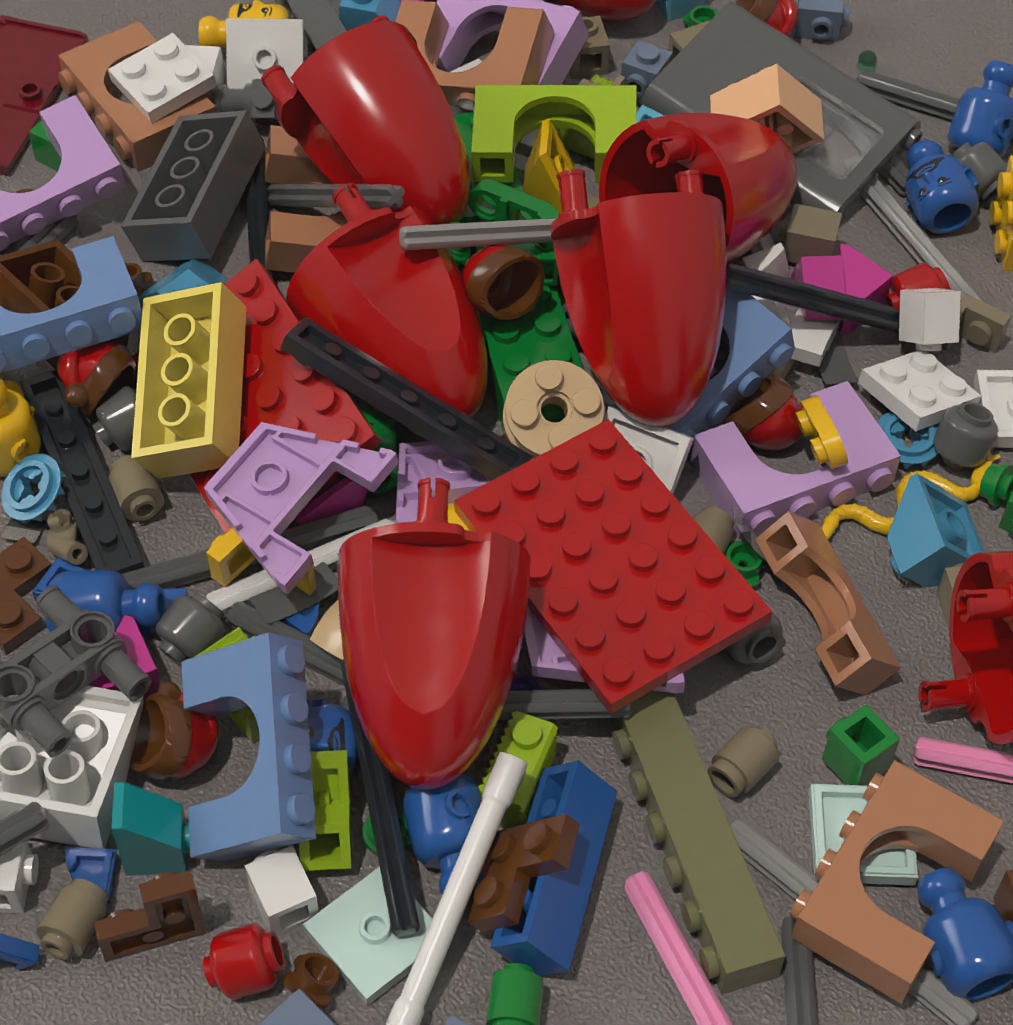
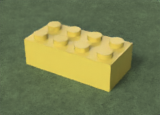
M222 282L143 298L131 458L158 479L219 469L239 448L246 306Z

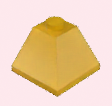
M549 118L542 121L524 169L522 188L524 193L549 202L561 213L559 184L556 175L562 171L576 168Z

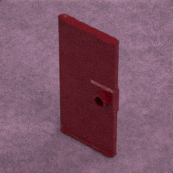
M0 16V175H9L30 139L29 131L41 121L39 112L51 107L61 87L58 72L62 71L58 55L88 43L87 34L81 31L17 19L15 17Z

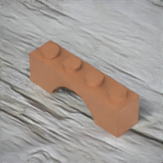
M788 511L755 539L774 575L783 580L799 595L817 621L822 642L815 647V650L836 687L867 695L901 669L819 523Z

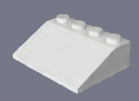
M86 686L56 706L50 712L72 733V742L65 751L55 757H50L25 730L19 731L0 725V820L31 802H38L46 811L50 826L32 838L87 848L105 849L111 833L114 783L126 782L144 704L143 696L135 701H130L121 691ZM11 695L8 698H15L20 695Z

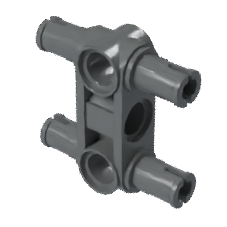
M56 585L46 588L36 600L38 606L36 607L57 628L3 663L0 661V725L19 731L25 730L50 757L61 754L72 742V733L50 712L56 706L100 676H106L130 701L141 698L151 686V677L127 655L125 642L115 633L112 619L103 612L81 610ZM11 695H20L15 698H8Z

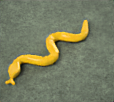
M990 452L987 460L974 469L970 479L971 485L968 487L957 486L933 472L925 470L910 472V474L901 478L896 487L897 507L900 504L909 478L916 473L964 502L974 500L980 495V484L985 471L993 461L1000 459L1001 456L999 454L992 455ZM856 503L842 504L832 509L828 516L824 518L821 529L829 540L838 528L840 521L853 519L872 531L888 535L894 517L886 518L868 509L866 506H860Z

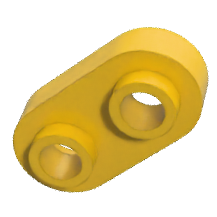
M818 395L800 401L801 411L796 412L795 417L804 437L811 435L813 438L809 442L819 465L826 463L830 470L848 464L847 453L841 437Z

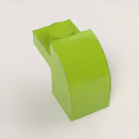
M347 750L310 752L312 757L311 770L316 839L299 843L300 862L304 871L351 869V797Z

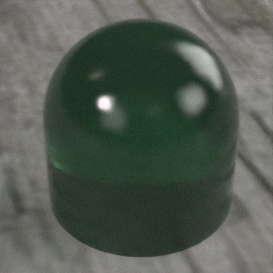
M871 50L863 51L858 58V70L874 71L877 63L876 54Z

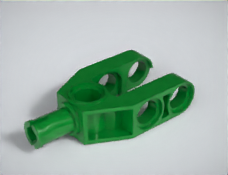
M491 179L481 180L471 192L468 202L472 212L488 222L529 220L519 210L527 212L533 220L558 218L559 214L549 202ZM482 195L490 197L496 206L487 202ZM450 222L449 224H457L459 222ZM553 242L508 245L521 248L539 259L543 264L545 272L544 285H557L559 283L560 277ZM487 246L448 248L455 261L465 265L466 261L476 251Z

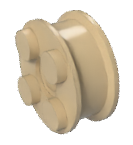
M559 360L539 362L522 371L511 384L503 408V425L510 443L533 456L532 459L602 423L604 417L603 397L594 379L582 368ZM547 404L558 405L563 410L565 418L560 422H549L543 417L541 408Z

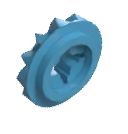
M892 411L884 414L877 421L901 455L899 462L904 464L905 469L912 464H917L924 468L931 459L937 460L939 453L933 445V439L939 426L938 424L914 431ZM905 430L909 431L908 436H910L911 442H913L910 447H906L902 439Z
M33 454L22 459L23 461L20 464L17 463L12 468L3 484L1 500L5 512L13 519L25 524L31 519L42 521L46 510H56L54 505L56 497L65 494L60 485L67 476L60 470L61 463L46 454ZM30 482L38 484L37 486L40 491L36 496H33L34 493L31 490Z

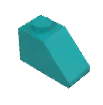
M125 782L114 783L111 830L125 875L186 872L187 853H190L189 823L186 822L183 805Z

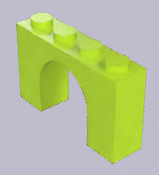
M476 85L471 148L473 182H480L483 179H491L497 182H513L515 150L518 143L530 132L540 129L542 121L550 118L554 126L577 130L592 142L595 149V183H599L602 164L610 146L624 130L636 123V85Z

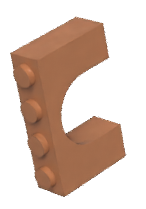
M402 0L395 22L407 27L416 39L418 49L429 65L450 106H461L471 111H474L476 85H539L555 31L544 9L507 7L496 45L490 55L479 65L469 70L446 72L438 69V59L449 22L437 2Z
M140 21L58 55L62 70L58 72V78L64 91L67 94L72 93L76 95L87 114H90L95 120L100 134L104 138L109 137L113 141L122 160L128 159L138 172L154 164L179 116L216 113L215 105L205 94H202L151 124L133 103H127L114 97L120 90L111 81L108 69L157 42Z
M270 126L265 152V182L278 184H333L308 156L296 138L288 135L283 127ZM341 210L327 216H309L271 211L265 237V268L267 270L295 273L305 257L331 233L348 223V220Z
M894 760L885 776L878 772L873 776L863 795V799L868 801L866 807L861 814L855 810L850 813L839 833V837L845 841L837 853L830 848L827 850L814 874L820 878V881L813 892L806 888L802 890L791 909L790 916L796 919L791 935L793 940L902 1004L926 963L935 941L888 915L872 902L861 882L860 865L869 856L879 851L893 848L908 849L925 855L946 868L954 869L963 878L972 882L993 846L1004 821Z

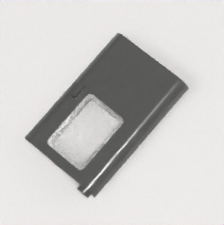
M734 2L726 4L657 75L645 90L640 103L663 115L711 113V94L726 88L730 84L750 77L764 68L778 64L820 98L822 104L824 140L793 153L797 166V183L790 204L794 206L795 203L840 213L844 212L896 153L900 155L905 150L908 151L912 145L921 140L923 132L919 130L921 121Z

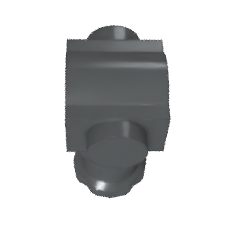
M253 79L251 83L245 85L244 89L229 88L224 84H218L214 89L212 103L216 107V113L247 110L253 123L281 126L277 117L278 104L267 88L263 86L261 79Z

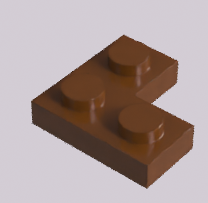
M25 537L0 553V649L6 655L44 629L42 618L21 597L37 586L52 564Z
M562 814L497 831L484 863L480 883L474 892V901L468 923L481 932L518 925L530 879L568 870L580 824L569 815Z
M191 870L182 873H161L151 881L139 884L144 908L139 910H118L108 915L106 919L94 922L97 940L105 962L207 934Z

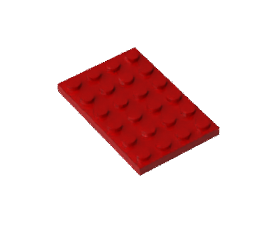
M255 259L224 283L246 306L239 447L261 422L315 433L318 439L340 443L342 440L357 442L360 448L372 450L382 442L348 390L336 386L329 378L311 367L299 363L293 356L280 349L285 335L301 320L266 268ZM139 351L133 355V358L137 366V373L135 378L136 385L138 375ZM219 469L190 473L191 478L224 533H227L232 527L208 499L204 490V486ZM335 471L320 489L341 473Z
M609 419L454 500L455 512L470 531H493L517 541L529 552L531 569L528 607L610 714L771 622L772 610Z

